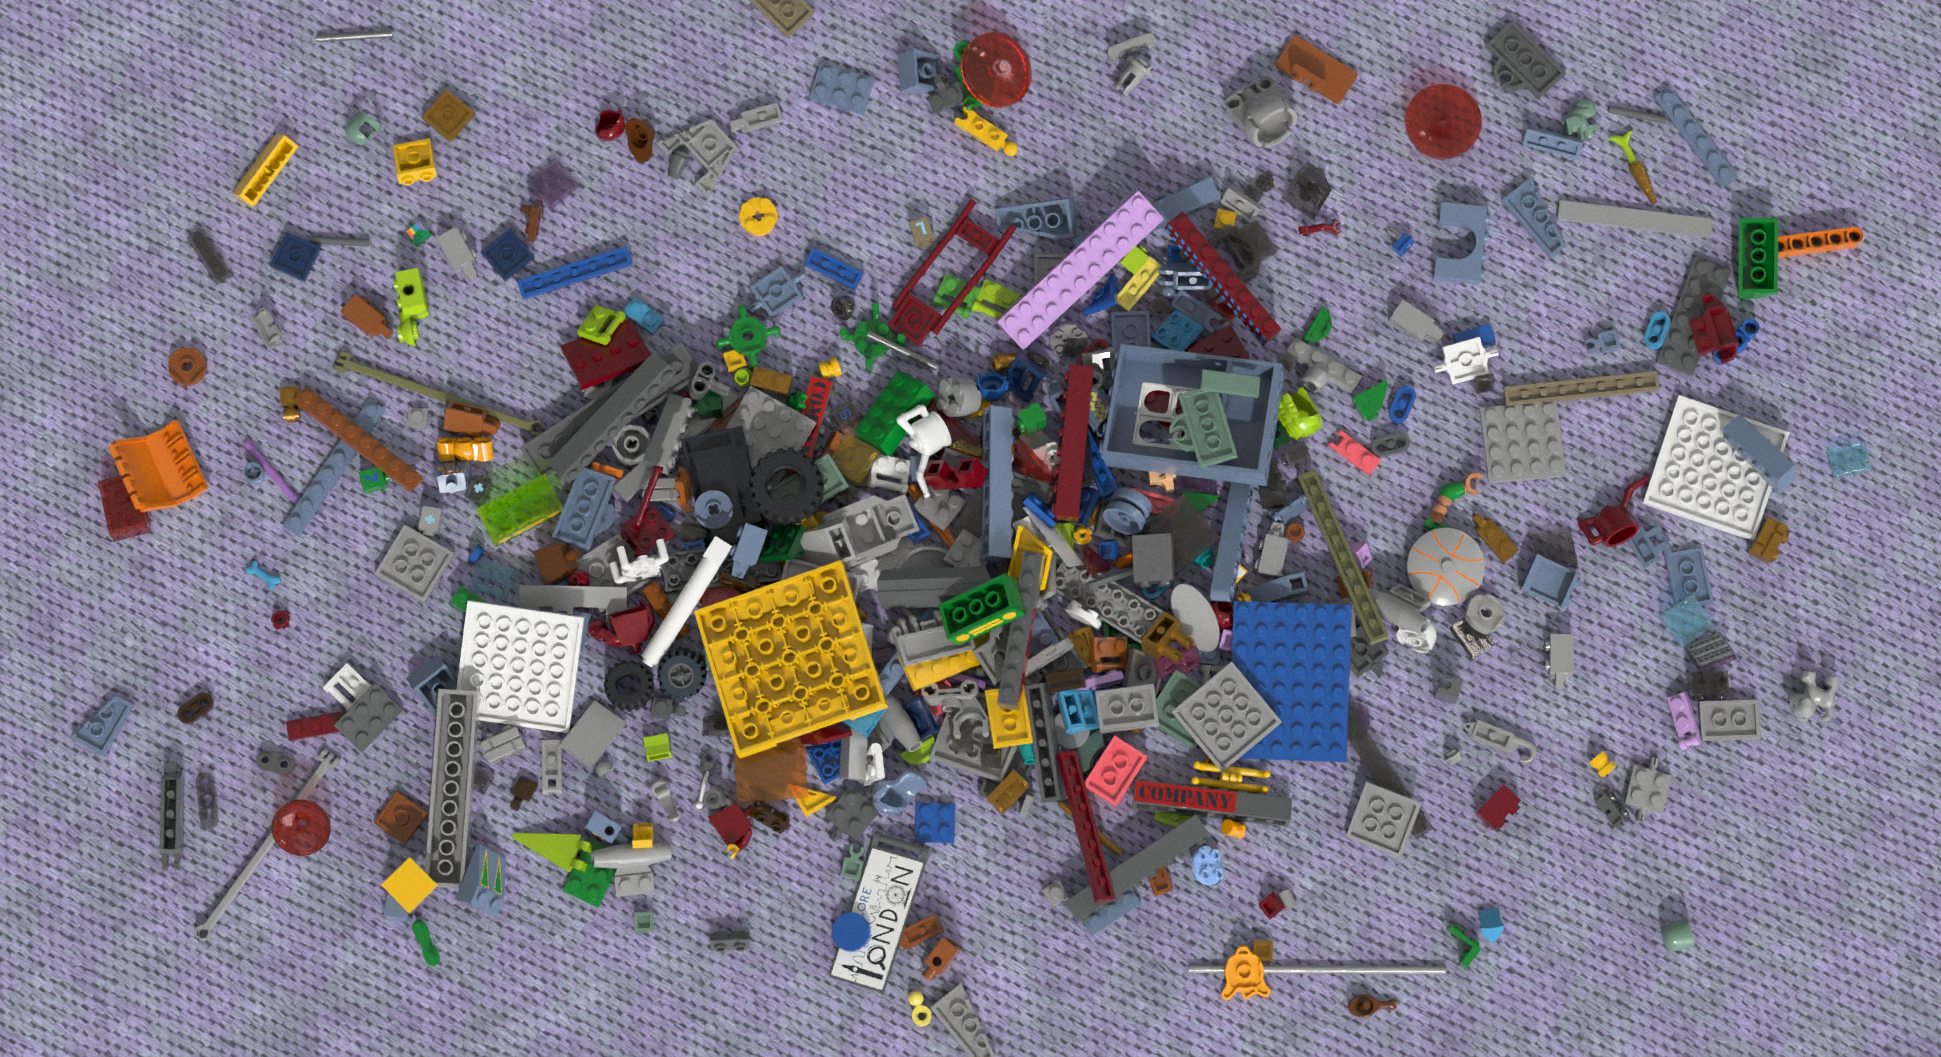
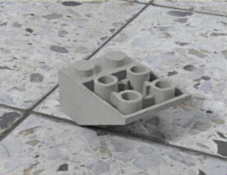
M844 516L806 529L800 541L804 553L799 554L801 555V561L825 566L842 560L844 563L855 559L859 551Z

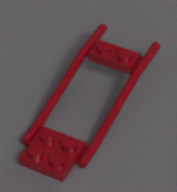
M971 198L951 228L904 286L892 304L898 311L888 326L899 334H903L905 338L919 347L930 331L938 336L948 319L995 261L1016 230V227L1010 224L999 240L967 219V216L977 203ZM956 234L988 255V257L943 315L909 294V292Z

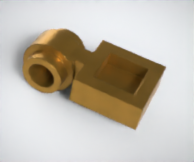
M299 386L280 387L281 407H287L286 410H283V419L288 421V423L300 420L299 408L295 409L294 407L298 406L294 403V398L300 393Z

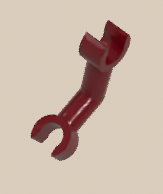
M1335 221L1332 224L1321 223L1298 227L1299 235L1303 234V236H1309L1311 233L1330 231L1333 235H1337L1343 231H1338L1335 228L1336 225L1341 224L1340 221Z

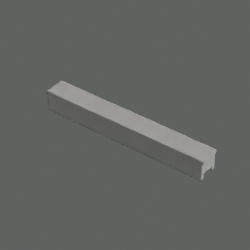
M862 623L872 654L873 625ZM849 726L853 735L841 739L839 779L866 780L868 738H865Z

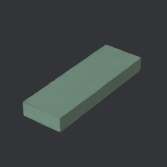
M1204 369L1201 371L1200 390L1254 398L1259 396L1260 377Z

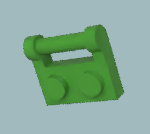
M946 274L932 305L936 307L939 305L947 309L951 302L942 299L943 295L955 299L967 282ZM974 286L962 302L967 304V307L962 308L959 306L955 313L962 315V318L968 320L972 306L981 288Z

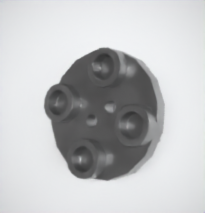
M1069 321V323L1061 322L1060 325L1052 330L1049 338L1051 348L1057 356L1082 354L1088 341L1086 330L1082 326L1073 323V321Z

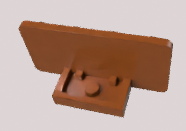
M1298 36L1292 37L1275 64L1276 68L1291 76L1296 82L1306 85L1314 93H1319L1335 104L1341 103L1358 75L1354 70Z

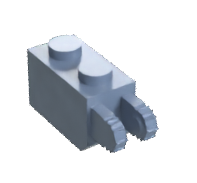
M1173 263V266H1161L1158 268L1159 274L1172 275V277L1159 278L1158 284L1161 286H1173L1176 290L1212 289L1210 283L1193 263Z

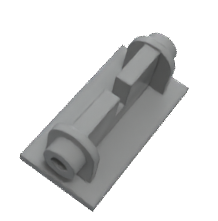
M263 307L259 309V313L250 315L267 348L282 345L283 335L276 324H271L274 320L269 309Z

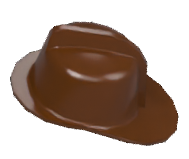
M629 119L625 125L629 150L636 161L641 163L647 162L653 153L652 142L656 135L655 129L647 119Z

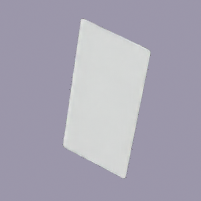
M1023 507L1068 567L1084 565L1055 526L1050 528L1028 507Z

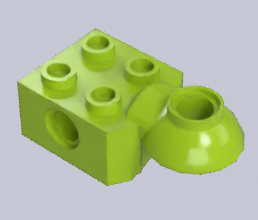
M418 268L395 272L396 279H393L397 294L400 295V297H397V304L401 311L399 313L401 325H397L399 340L416 347V340L420 339L417 323L416 321L412 322V320L426 318L430 314L422 275Z

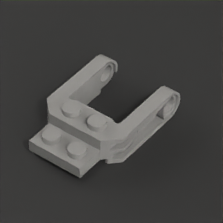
M905 494L888 501L873 495L820 517L822 524L844 516L847 519L864 511L871 510L872 518L884 544L861 552L855 559L844 562L846 571L895 552L902 537L919 531Z
M963 529L942 562L950 567L986 566L989 561L982 560V536L978 538Z
M1043 597L1038 599L1036 613L1038 611L1042 612L1048 606ZM1011 621L991 630L989 641L973 651L994 685L1001 681ZM1067 636L1066 639L1054 646L1052 644L1030 658L1027 663L1025 679L1068 652L1074 646L1069 637Z

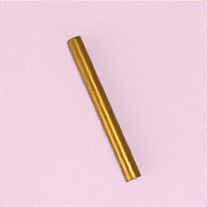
M1063 800L1058 806L1072 817L1069 804ZM1097 829L1100 842L1119 856L1123 850Z

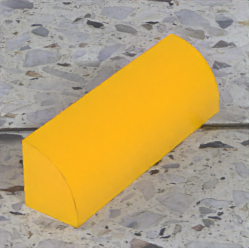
M276 133L232 194L249 206L254 207L299 146L287 136Z

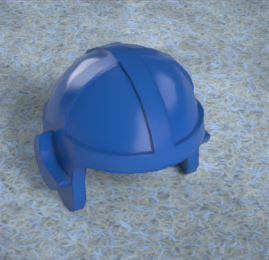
M995 372L986 373L982 376L981 373H978V377L975 376V381L978 384L976 385L977 390H980L981 398L987 402H996L1002 399L1005 393L1008 392L1009 381H1007L1006 376Z

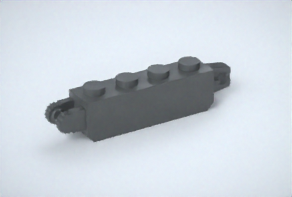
M169 761L168 772H164V775L161 776L159 850L162 855L163 870H168L169 856H174L175 870H180L181 856H183L185 778L182 776V772H178L177 761Z

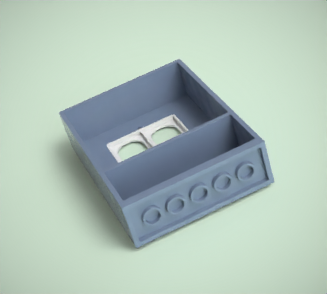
M1120 344V350H1116L1115 354L1117 368H1113L1112 372L1114 386L1110 387L1109 390L1111 403L1106 407L1108 420L1103 425L1104 442L1100 443L1101 459H1104L1105 466L1267 486L1284 382L1282 363ZM1202 369L1260 377L1258 398L1219 393L1238 458L1200 468L1195 451L1180 450L1173 443L1170 445L1149 443L1144 441L1139 435V429L1146 421L1172 422L1178 416L1175 413L1178 395L1200 389ZM1160 390L1170 393L1166 413L1151 412L1145 407L1144 399L1149 392ZM1182 430L1176 431L1173 434V438H1181Z

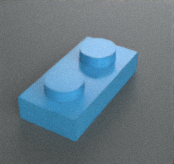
M635 297L622 311L627 317L631 318L652 335L655 334L665 321L663 317Z

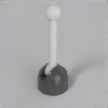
M701 761L700 772L704 777L699 800L695 804L698 809L703 807L702 800L707 777L714 773L716 764Z

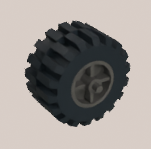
M677 648L675 651H669L663 657L657 669V681L660 683L659 687L665 690L664 693L666 695L670 694L671 698L679 697V700H683L685 697L689 699L693 695L698 694L702 689L707 676L706 663H703L702 656H698L696 651L693 650L691 652L689 648L684 650Z

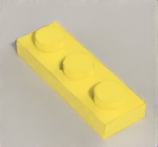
M1149 256L1148 260L1117 295V305L1126 312L1131 311L1160 276L1158 268L1162 265Z

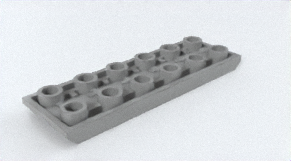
M1062 561L1056 571V592L1070 601L1074 600L1080 603L1082 608L1087 611L1088 609L1093 610L1098 614V618L1142 644L1141 639L1164 611L1114 581L1087 590L1085 588L1086 582L1104 577V575L1086 564L1068 567Z

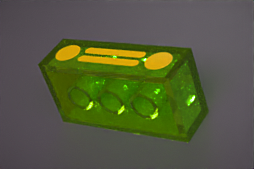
M543 474L476 510L495 547H498L560 515L563 506L546 474Z

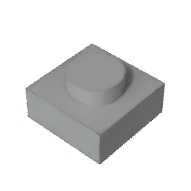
M409 407L407 427L427 429L429 409Z
M1059 880L1042 890L1052 908L1069 898Z

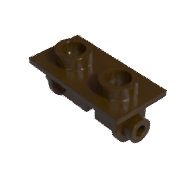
M725 567L719 579V583L723 584V586L739 591L741 594L756 590L761 584L758 582V579L745 574L744 579L732 576V567Z
M757 800L754 803L755 809L748 814L756 819V821L761 822L779 834L791 826L787 815L777 809L771 813L773 807L763 800Z

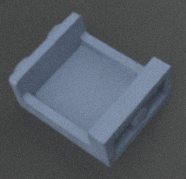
M1534 554L1519 590L1564 609L1572 601L1573 596L1571 592L1580 583V573L1548 560L1539 554Z

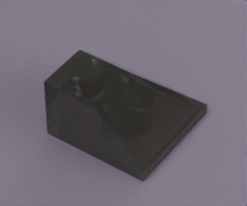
M1307 162L1298 171L1282 199L1314 220L1332 189L1324 173Z

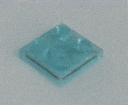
M1690 594L1659 614L1680 648L1714 627L1694 594Z

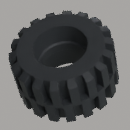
M622 660V663L618 664L617 662L613 668H609V673L604 677V691L615 708L618 707L621 711L627 710L628 712H632L634 709L638 711L641 706L645 707L647 705L646 702L651 700V695L654 693V682L648 669L640 662L636 663L634 660H630V662ZM635 676L639 679L640 688L634 695L624 696L619 693L617 685L623 677Z

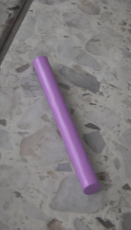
M250 441L244 443L243 446L292 502L296 501L299 497Z

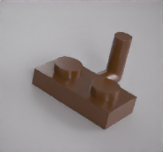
M536 199L532 206H521L520 212L527 213V216L530 217L525 227L528 242L534 243L538 237L541 217L544 214L542 200Z

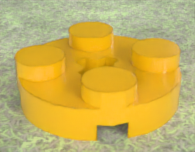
M756 197L742 204L739 219L745 231L755 236H762L771 232L775 227L778 215L775 206L769 199ZM756 212H759L760 214L764 213V216L761 217V221H757L756 218L753 219V216L756 215Z

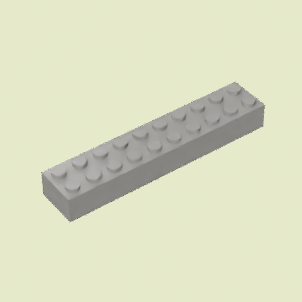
M438 689L425 873L438 885V888L459 889L468 868L480 693L478 691Z

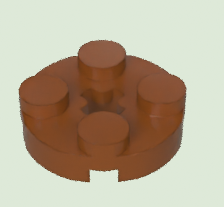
M180 348L170 356L168 362V371L171 378L176 383L187 387L199 383L205 377L208 368L205 357L195 348ZM191 362L192 369L184 371L183 369L185 367L183 366V364H189Z

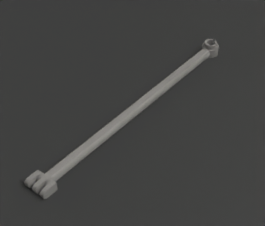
M325 748L317 758L321 762L205 923L195 929L194 933L197 939L200 938V941H207L211 937V930L326 771L329 768L334 771L341 758L337 757L332 763L331 760L335 754L331 752L325 758L329 750ZM202 930L207 931V935L205 937L200 936V932Z

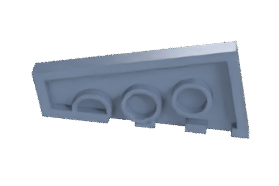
M1532 177L1502 199L1501 202L1549 259H1552L1566 247L1556 225L1550 217L1548 209L1542 201L1539 191H1537Z

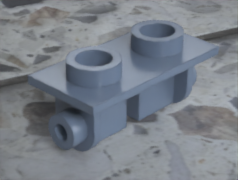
M1298 491L1267 513L1274 522L1286 524L1308 509L1309 505L1306 496Z

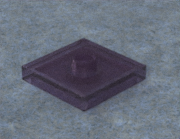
M556 158L526 181L529 187L550 210H553L580 187L577 181Z

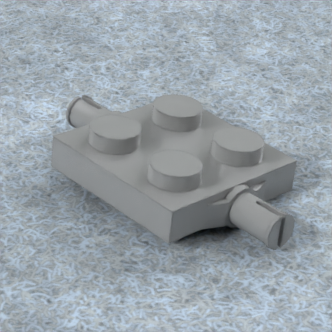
M1651 757L1649 768L1632 766L1624 804L1639 810L1636 822L1644 823L1646 812L1663 814L1672 776L1656 770L1659 758Z

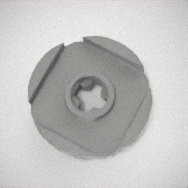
M1488 594L1485 596L1477 595L1472 598L1467 604L1464 615L1465 620L1468 621L1471 627L1482 634L1494 632L1502 625L1505 619L1502 603L1496 597ZM1487 610L1489 617H1484L1481 611Z

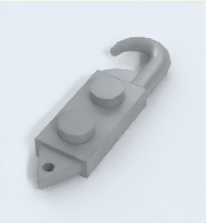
M1480 720L1462 724L1471 736L1470 739L1502 752L1512 753L1517 749L1518 745L1528 748L1530 755L1528 758H1521L1519 761L1522 763H1529L1536 757V747L1529 740Z

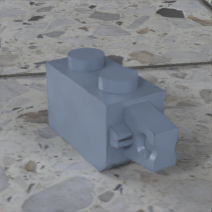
M745 523L744 527H739L736 536L740 538L737 545H733L730 553L733 556L732 561H734L732 576L743 579L748 567L757 563L768 532L767 530Z

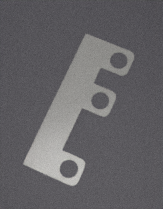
M519 585V607L539 610V606L553 607L554 613L565 610L569 615H573V607L606 608V624L611 627L607 615L615 611L619 612L627 609V587Z

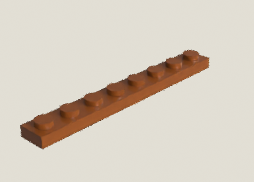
M307 386L294 398L296 405L411 493L423 481L421 474Z

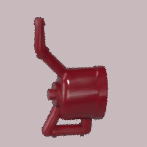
M1647 475L1624 489L1620 505L1604 507L1599 515L1578 520L1579 529L1584 533L1589 544L1595 546L1603 542L1607 547H1614L1625 543L1638 532L1639 525L1633 519L1627 507L1634 490L1650 480ZM1588 525H1593L1599 535L1594 536Z

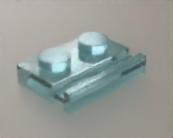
M1865 443L1826 452L1833 473V479L1872 470Z

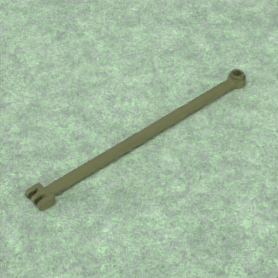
M339 351L338 355L345 357V359L337 358L335 361L342 364V367L338 365L333 366L334 370L345 374L347 369L446 403L454 401L485 408L488 412L487 417L528 430L535 437L541 434L543 430L545 431L541 421L535 420L531 422L351 360L352 354ZM539 426L541 431L538 433L534 432V428Z

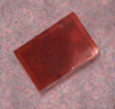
M121 475L98 481L109 535L114 542L152 532L148 512H141L140 509H135L130 498L133 493H128L122 480L125 476L121 477Z

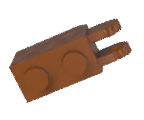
M450 401L446 408L443 429L449 430L451 433H463L469 437L476 438L481 437L482 434L495 435L501 423L497 419L487 417L488 412L485 408Z

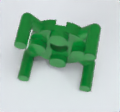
M873 303L871 306V320L861 322L854 334L847 333L845 328L840 329V338L846 341H854L857 351L867 358L865 365L868 371L873 370L874 358L881 357L890 349L877 342L870 344L866 337L869 330L901 346L905 344V336L903 334L893 338L889 327L879 321L880 309L877 303Z
M741 305L738 307L740 319L731 327L729 337L718 339L716 345L719 351L724 350L725 345H731L737 354L749 356L751 369L754 371L755 366L759 367L756 354L765 348L767 336L774 335L775 338H779L781 331L778 326L765 328L764 324L753 317H748L745 306ZM751 332L754 337L750 341H745L743 334Z

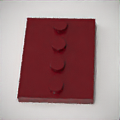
M631 318L619 323L607 345L583 337L560 345L561 351L581 390L638 369L651 355Z

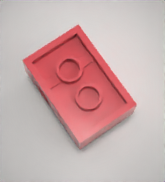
M1114 736L1084 782L1086 789L1117 808L1148 760V756Z

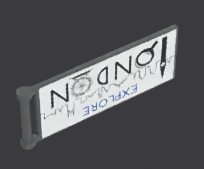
M875 831L866 864L850 912H856L865 917L871 927V937L868 944L856 952H847L838 947L829 974L831 978L880 993L885 992L919 884L931 854V846H920L883 835L880 831ZM882 842L922 854L921 859L879 848L878 846Z

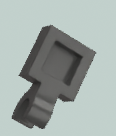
M654 697L650 716L670 720L671 714L685 717L686 709L683 706H673L674 701L671 699Z

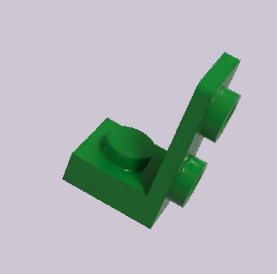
M1449 925L1446 930L1471 949L1470 951L1466 949L1460 957L1462 962L1459 965L1466 970L1480 952V944L1474 938L1470 937L1468 939L1464 936V931L1457 925H1454V927Z

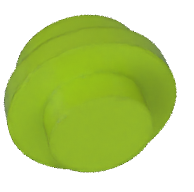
M748 368L738 369L735 373V382L741 387L749 386L753 375L752 371Z

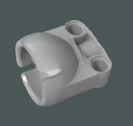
M1263 76L1249 83L1225 100L1228 117L1238 125L1251 143L1258 147L1270 148L1280 144L1291 134L1292 130L1289 126H1296L1297 112L1269 76Z

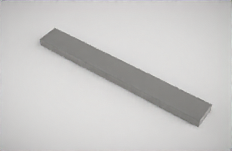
M1564 200L1559 201L1557 220L1708 239L1711 238L1713 221L1711 218Z
M729 390L726 397L722 396L724 414L739 401V397L731 390ZM695 413L693 418L689 419L688 432L686 435H683V438L703 434L719 418L701 420L699 414ZM683 445L681 447V450L677 451L675 457L679 456L684 451ZM643 460L613 487L614 491L628 502L649 482L653 470L646 469Z

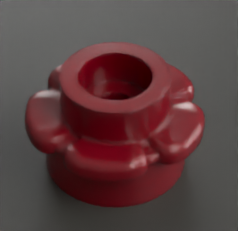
M280 610L272 615L271 622L274 628L285 629L289 626L290 616L288 613Z

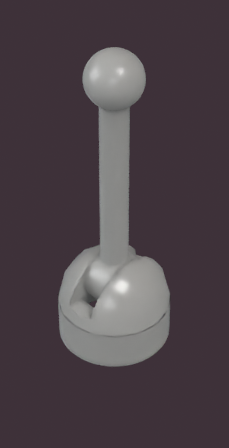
M600 760L596 762V771L601 779L612 773L613 768L609 763L600 762Z

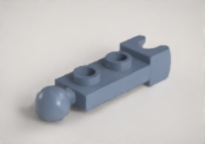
M1166 285L1161 290V294L1165 299H1173L1171 306L1212 333L1218 331L1213 326V321L1215 319L1225 320L1223 315L1184 290H1180L1177 293L1173 286Z

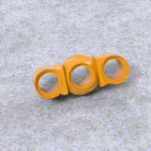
M443 437L437 440L438 459L440 461H455L456 458L460 461L472 459L474 461H490L494 458L492 439L489 437L475 438L474 441L467 437L458 440L457 438Z

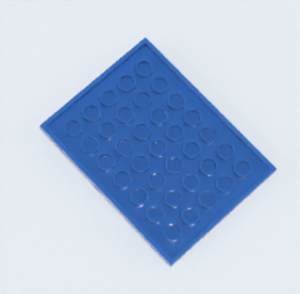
M1234 601L1232 662L1282 721L1279 726L1241 756V759L1347 762L1352 605Z

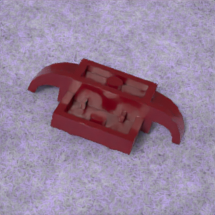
M1711 293L1701 296L1707 308L1705 309L1706 313L1688 321L1698 354L1703 356L1718 350L1722 359L1720 360L1721 364L1724 365L1734 360L1739 342L1729 310Z

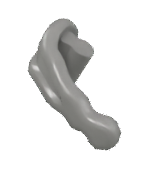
M663 779L655 781L651 786L653 794L657 797L659 804L665 809L667 814L670 815V822L678 821L680 816L671 799V789L668 782Z

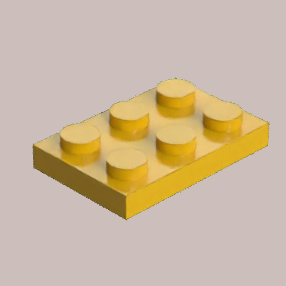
M1024 685L1019 710L999 707L997 704L999 688L985 690L993 748L1033 743Z

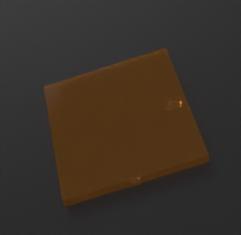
M800 739L786 740L777 743L775 747L743 758L737 756L734 748L737 803L756 802L757 800L808 798L805 745L801 744Z

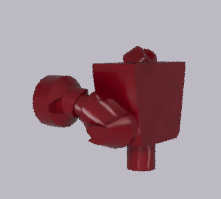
M641 596L639 600L640 606L607 615L613 632L608 629L607 624L603 620L593 619L588 624V633L595 639H603L602 642L607 646H628L630 654H638L641 652L640 642L648 640V635L651 633L655 623L653 609L650 606L651 603L649 601L645 603Z

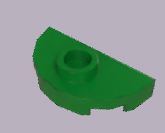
M1321 307L1303 340L1318 342L1330 333L1332 319L1325 307Z

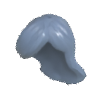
M906 771L898 778L881 779L872 788V803L877 811L882 814H898L906 809L918 792L928 790L927 783L921 775L913 771Z

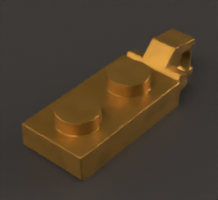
M1479 513L1473 518L1472 521L1478 526L1476 529L1478 536L1503 563L1519 550L1489 518L1485 520Z

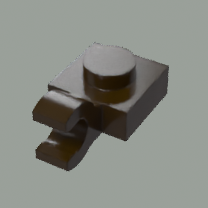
M520 776L511 792L516 796L510 804L511 809L518 812L524 800L530 802L538 784Z

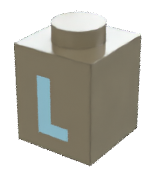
M927 216L909 222V228L916 248L931 246L932 242H934V235Z

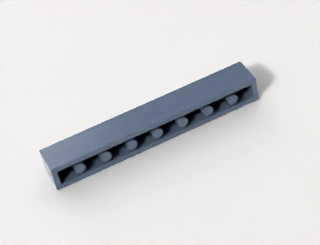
M1200 178L1195 182L1196 184L1190 187L1185 185L1172 195L1171 193L1163 195L1161 200L1156 202L1149 201L1164 218L1150 233L1165 227L1170 220L1182 211L1186 216H1189L1220 202L1221 196L1212 178ZM1091 231L1076 234L1074 239H1072L1073 248Z
M992 405L983 410V465L988 472L982 486V560L1004 563L1013 554V547L1011 546L1013 528L1011 527V519L1013 517L1011 500L1013 499V490L1011 489V484L1014 477L1012 471L1014 453L1012 452L1014 441L1012 425L1014 423V415H1012V408Z

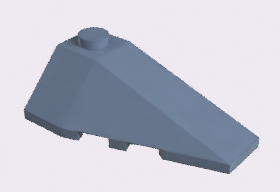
M1074 197L995 209L998 228L1007 229L1012 224L1016 227L1015 231L1036 236H1044L1051 239L1075 237L1077 213Z

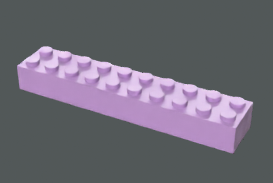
M1135 190L995 322L1021 350H1024L1161 223L1164 218L1139 190Z

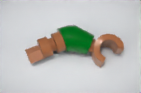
M1472 473L1464 479L1463 483L1457 481L1442 486L1437 494L1439 496L1437 498L1438 503L1434 504L1430 519L1440 525L1448 510L1446 507H1449L1451 502L1453 503L1455 499L1465 495V492L1470 495L1479 494L1478 489L1471 488L1470 480L1476 479L1479 481L1483 478V475Z

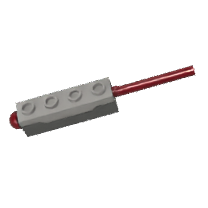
M680 392L678 395L669 393L648 447L644 463L646 469L653 470L633 523V526L636 528L641 526L659 475L661 473L669 474L670 469L674 467L676 453L682 447L681 439L688 432L689 419L693 418L695 413L692 398L688 392Z

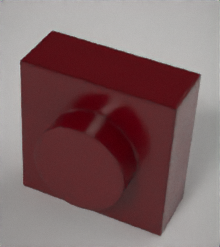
M1272 892L1258 903L1269 920L1286 908L1275 892Z

